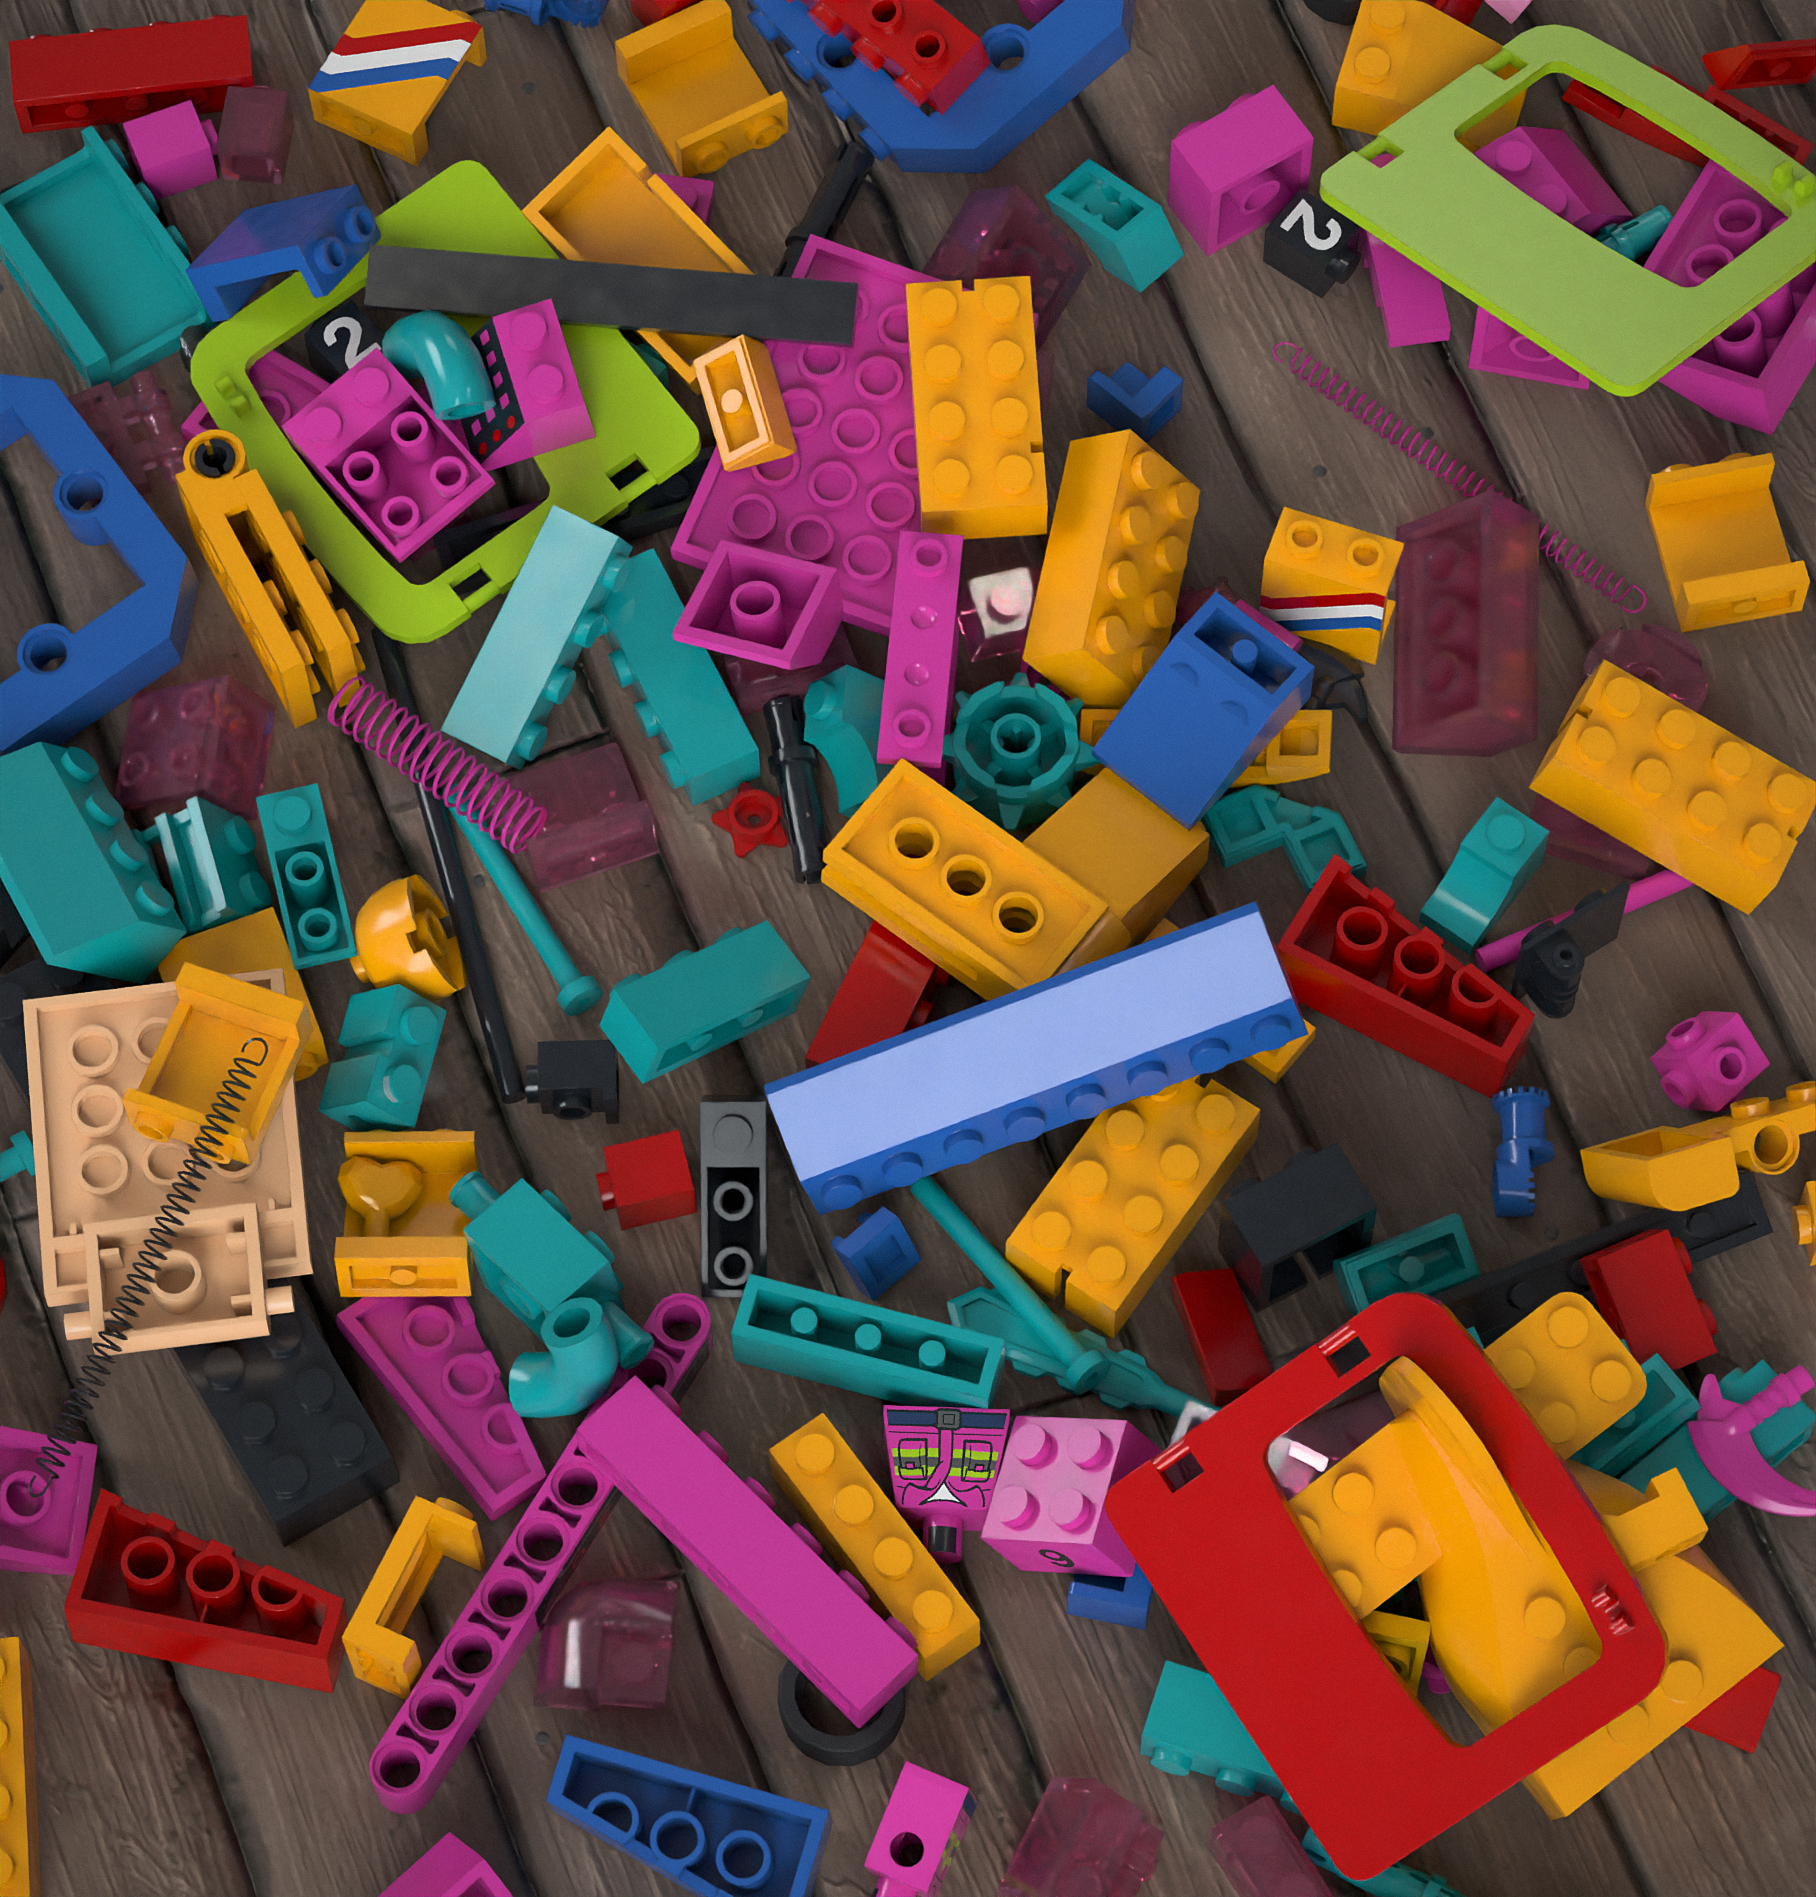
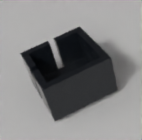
M1337 1142L1320 1151L1316 1147H1309L1298 1152L1284 1164V1170L1263 1181L1260 1177H1252L1241 1182L1229 1191L1226 1196L1227 1200L1222 1202L1217 1249L1227 1266L1233 1269L1238 1284L1256 1313L1308 1287V1281L1292 1257L1293 1255L1301 1252L1318 1280H1321L1334 1273V1260L1371 1246L1373 1236L1371 1229L1374 1228L1378 1206Z

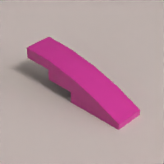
M1382 154L1370 162L1381 169L1396 157L1391 154ZM1360 227L1359 245L1364 268L1369 269L1376 308L1381 307L1389 348L1449 340L1451 325L1440 279Z

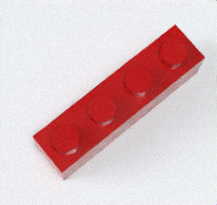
M214 15L205 20L178 23L157 21L142 27L114 30L110 28H95L87 33L60 36L39 34L24 40L9 41L13 104L22 134L88 127L90 125L125 123L189 100L192 101L197 114L224 112L228 105L231 111L259 108L254 47L247 15L232 17L228 15Z
M915 854L906 855V857L913 859L922 858ZM955 891L957 894L964 896L974 895L968 891ZM873 920L805 1056V1068L809 1069L931 1023L936 1005L930 1002L939 984L948 987L954 977L880 923Z

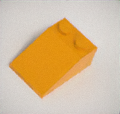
M1362 0L1335 86L1331 125L1378 136L1379 132L1477 64L1482 65L1501 52L1503 45L1421 1ZM1508 64L1496 72L1495 75L1506 81L1520 70ZM1528 88L1461 134L1456 140L1471 153H1474L1517 128Z

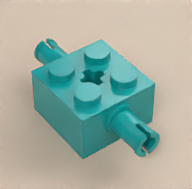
M472 1171L463 1176L452 1188L449 1200L454 1207L459 1208L472 1221L463 1231L484 1287L545 1346L546 1344L541 1335L543 1321L554 1308L572 1298L587 1297L595 1299L609 1318L620 1353L618 1360L620 1365L625 1370H628L640 1364L652 1350L654 1340L648 1332H644L627 1315L620 1295L625 1287L617 1274L612 1270L611 1264L616 1259L604 1241L592 1231H588L583 1236L569 1223L572 1217L567 1208L547 1189L538 1194L521 1178L501 1196L483 1178L484 1176L480 1172Z

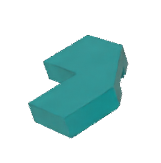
M1255 784L1218 799L1200 819L1206 832L1210 834V841L1224 869L1282 846L1307 896L1334 853L1352 867L1351 874L1355 878L1366 875L1367 864L1339 812L1318 805L1312 808L1280 797V792Z

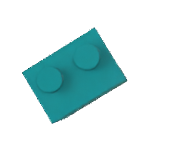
M197 796L186 801V809L174 815L165 812L155 817L156 824L142 832L136 829L131 830L136 841L146 850L149 856L148 863L160 884L161 880L151 846L160 841L162 842L184 922L183 925L187 931L181 939L268 909L272 902L270 889L264 878L259 874L253 852L256 848V838L250 825L241 816L232 814Z

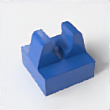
M881 1207L875 1214L863 1213L857 1218L861 1225L845 1240L837 1236L831 1242L833 1249L851 1276L857 1289L872 1301L879 1298L922 1260L898 1216L885 1207Z

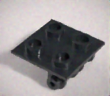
M1625 881L1609 892L1605 888H1599L1585 896L1575 906L1574 913L1556 925L1553 921L1549 920L1533 928L1521 941L1522 946L1520 947L1511 995L1518 1000L1528 994L1537 1008L1550 1018L1558 1019L1570 1014L1575 1005V996L1578 992L1585 958L1617 939L1630 889L1629 883Z

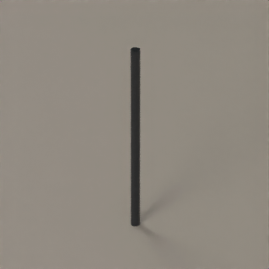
M376 626L371 630V635L389 699H396V710L404 706L408 708L407 718L415 714L419 715L418 726H420L422 721L400 643L398 640L386 636ZM401 711L395 717L397 726L403 718L404 711ZM416 719L411 720L399 734L401 742L411 732ZM424 728L411 741L405 752V757L409 756L425 735ZM428 743L419 755L415 767L430 753ZM413 758L407 762L409 771ZM433 761L430 764L426 775H428L435 768ZM425 765L413 773L414 778L421 779ZM436 774L425 781L427 787H433ZM413 782L501 1100L505 1104L517 1103L526 1098V1090L444 799L438 800L434 798L432 791L427 792L423 790L421 782ZM439 787L436 789V792L442 796L441 788Z

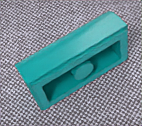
M1452 1213L1333 1261V1270L1338 1288L1353 1317L1374 1302L1398 1292H1421L1429 1296L1481 1275L1462 1219L1457 1213Z

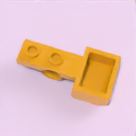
M1816 1081L1788 1086L1785 1088L1786 1097L1771 1102L1768 1097H1754L1736 1101L1730 1105L1732 1113L1686 1127L1660 1126L1582 1149L1580 1153L1586 1181L1591 1190L1602 1198L1671 1211H1684L1731 1197L1739 1189L1740 1182L1737 1169L1777 1175L1787 1171L1794 1164L1800 1149L1799 1135L1816 1130ZM1759 1132L1760 1146L1758 1151L1755 1153L1754 1142Z

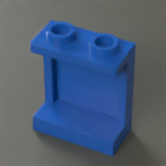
M353 184L245 209L185 271L212 322L231 319L273 274L294 269L299 270L315 298L327 296L369 252L370 244L375 245L380 240L381 232L375 222L373 213L367 207L357 185Z

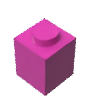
M191 100L123 123L133 162L141 181L148 187L155 201L218 179L213 159L214 155L220 154V142L210 118L200 122Z

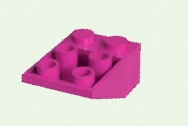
M377 347L282 425L295 450L336 497L399 563L404 561L496 484L494 479L442 420L435 418L434 411Z

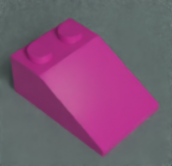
M0 1426V1570L74 1576L85 1542L98 1445L76 1441L77 1444H70L53 1439L70 1451L71 1455L66 1456L46 1450L62 1461L66 1467H58L41 1462L57 1473L60 1478L52 1479L46 1492L42 1496L34 1498L29 1493V1484L34 1475L36 1478L33 1481L31 1490L32 1493L37 1495L45 1489L49 1479L54 1476L39 1466L35 1459L43 1458L56 1462L44 1454L41 1447L61 1449L47 1439L48 1435Z

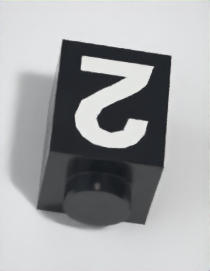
M1300 188L1265 231L1263 262L1322 299L1336 281L1344 284L1356 270L1361 260V253L1357 251L1360 226Z
M350 300L338 310L329 311L318 318L310 330L304 334L310 365L330 384L338 380L376 347L383 354V332L353 300Z

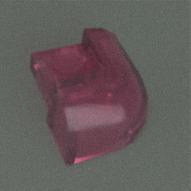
M610 1576L582 1581L563 1595L550 1610L540 1638L533 1705L600 1711L601 1704L666 1710L672 1652H675L682 1590L680 1582Z

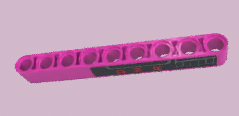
M675 1293L663 1298L642 1327L644 1332H648L653 1337L654 1345L652 1350L634 1368L625 1370L620 1364L618 1365L611 1388L604 1397L594 1403L583 1422L635 1375L639 1379L647 1376L660 1378L665 1382L663 1389L680 1405L709 1359L713 1349L711 1318L706 1304L697 1296L688 1293ZM678 1323H690L699 1329V1332L687 1341H676L666 1335L667 1331ZM577 1431L372 1754L369 1762L370 1777L380 1802L389 1811L398 1814H413L423 1809L432 1800L623 1496V1493L579 1450ZM576 1485H587L597 1491L595 1497L584 1505H572L563 1500L564 1494ZM541 1540H553L562 1546L557 1556L548 1561H538L528 1555L530 1548ZM507 1595H517L523 1597L527 1604L519 1614L513 1617H503L492 1611L500 1598ZM471 1651H483L492 1657L490 1664L478 1673L468 1674L457 1668L459 1660ZM436 1707H446L456 1713L454 1721L442 1730L432 1731L421 1725L423 1717ZM400 1764H411L420 1769L418 1778L413 1784L405 1788H395L385 1782L392 1768Z

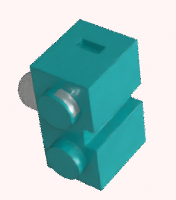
M400 984L351 995L337 1042L347 1048L343 1061L331 1063L318 1111L356 1132H368L376 1129L395 1132L415 1128L421 1102H438L445 1097L449 1089V1079L446 1072L433 1064L447 1011Z

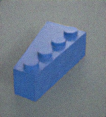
M567 1734L546 1798L547 1803L555 1813L698 1897H811L833 1824L831 1814L827 1809Z

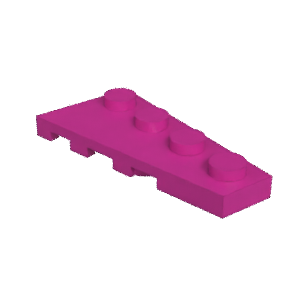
M466 1296L363 1297L338 1313L336 1320L337 1328L492 1522L540 1490L547 1479V1474L521 1417L513 1409L500 1380V1370L491 1351H487L474 1323L475 1315Z

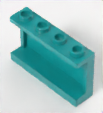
M90 125L81 130L84 142L82 150L0 195V261L94 397H97L207 335L220 324L219 321L212 322L185 271L190 266L186 259L190 257V252L183 237L174 225L164 228L156 217L160 211L148 187L142 181L134 185L125 172L129 171V166L113 139L103 142L94 127Z

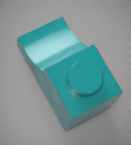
M1089 158L1045 195L1052 212L1067 223L1086 242L1099 258L1104 269L1139 293L1184 256L1161 205Z
M845 665L808 684V692L804 699V712L806 714L804 741L813 744L827 761L837 787L839 814L851 818L895 765L877 764L885 680L852 666Z
M1496 797L1460 843V849L1450 868L1430 899L1421 909L1419 922L1471 956L1542 865L1550 831Z

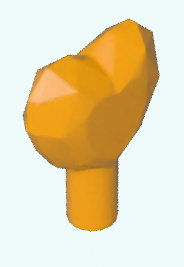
M353 1156L341 1164L337 1178L342 1195L350 1207L364 1217L362 1237H389L390 1220L405 1213L415 1203L423 1189L422 1173L408 1161L395 1160L381 1165L369 1157Z

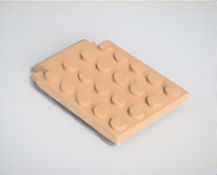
M283 968L227 975L287 996ZM175 981L23 1000L44 1295L48 1307L89 1302L90 1311L64 1314L67 1340L92 1338V1344L97 1342L110 1345L98 1334L100 1331L116 1334L104 1324V1320L107 1319L121 1322L110 1313L109 1309L118 1308L127 1311L116 1302L115 1298L120 1296L132 1299L122 1291L121 1286L123 1285L139 1287L130 1282L126 1275L131 1273L143 1276L132 1265L134 1262L150 1265L138 1255L139 1251L154 1253L145 1246L143 1240L151 1239L161 1242L151 1235L149 1229L158 1228L165 1230L157 1224L155 1217L161 1216L171 1219L163 1213L160 1206L169 1205L176 1207L166 1198L167 1194L182 1196L174 1190L171 1183L187 1184L179 1178L177 1174L179 1171L193 1173L185 1167L183 1160L188 1159L199 1162L188 1151V1149L193 1148V1145L170 1138L166 1143L157 1142L139 1134L130 1124L122 1102L127 1088L138 1090L179 1002L174 985ZM294 1072L252 1165L231 1159L227 1164H222L192 1151L200 1159L210 1164L212 1169L187 1163L194 1170L204 1175L207 1180L181 1174L201 1189L198 1192L175 1185L182 1192L193 1198L196 1203L170 1197L173 1201L187 1209L190 1214L187 1215L164 1208L171 1215L181 1220L184 1226L159 1220L176 1232L179 1237L153 1231L173 1246L172 1249L147 1242L154 1249L165 1255L168 1260L142 1254L145 1258L159 1266L162 1271L159 1272L136 1265L143 1272L154 1278L156 1283L131 1277L134 1281L148 1289L151 1294L148 1295L125 1288L132 1295L143 1301L145 1305L140 1306L120 1300L138 1313L140 1317H133L113 1311L132 1324L134 1328L129 1329L108 1323L127 1336L128 1340L102 1334L122 1349L121 1352L97 1346L108 1355H118L271 1335L270 1315L295 1312L292 1285L268 1288L267 1284L268 1279L313 1274ZM93 1347L95 1355L104 1356Z

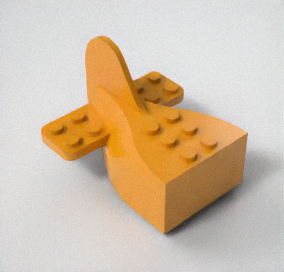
M1573 1292L1559 1293L1551 1297L1484 1349V1352L1534 1416L1572 1471L1599 1515L1610 1514L1619 1516L1649 1502L1646 1495L1629 1484L1569 1458L1632 1410L1643 1399L1647 1388L1646 1375L1638 1362L1587 1299ZM1401 1356L1386 1368L1379 1379L1382 1394L1396 1418L1295 1495L1288 1503L1317 1554L1360 1620L1417 1577L1425 1621L1431 1624L1429 1642L1436 1663L1459 1703L1486 1736L1594 1665L1600 1659L1602 1642L1580 1597L1552 1549L1510 1484L1496 1466L1479 1437L1434 1381L1407 1357ZM1698 1544L1635 1573L1669 1640V1665L1662 1683L1646 1699L1521 1780V1783L1550 1820L1570 1815L1785 1646Z

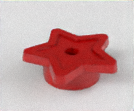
M742 782L739 785L738 793L728 808L718 811L711 816L715 826L733 835L734 852L738 858H744L759 845L784 848L788 844V838L780 823L784 817L781 796L772 797L765 791L754 789L748 782ZM756 816L760 819V822L756 825H751L748 822L750 817Z

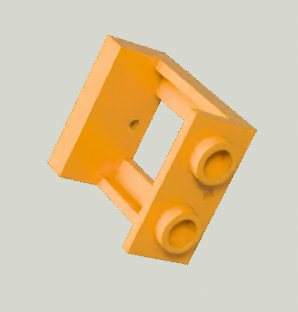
M417 1495L415 1496L341 1637L356 1678L407 1700L424 1673V1669L415 1641L402 1635L443 1556L445 1555L481 1572L484 1571L487 1565L477 1522L472 1520L473 1514L462 1505L442 1497H438L435 1503H432Z

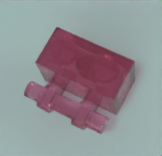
M1052 1777L994 1897H1136L1143 1880L1151 1881L1159 1864V1859L1155 1854L1165 1834L1159 1828L1141 1822L1146 1812L1097 1779Z

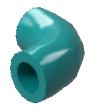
M425 310L400 318L386 331L382 341L383 355L403 377L408 379L424 378L437 420H456L475 416L492 409L496 405L493 388L483 358L464 327L438 311Z
M587 1297L572 1298L559 1304L543 1321L541 1335L549 1351L524 1352L513 1363L509 1375V1396L514 1411L521 1417L550 1418L574 1415L604 1397L611 1388L620 1353L609 1318L595 1299Z

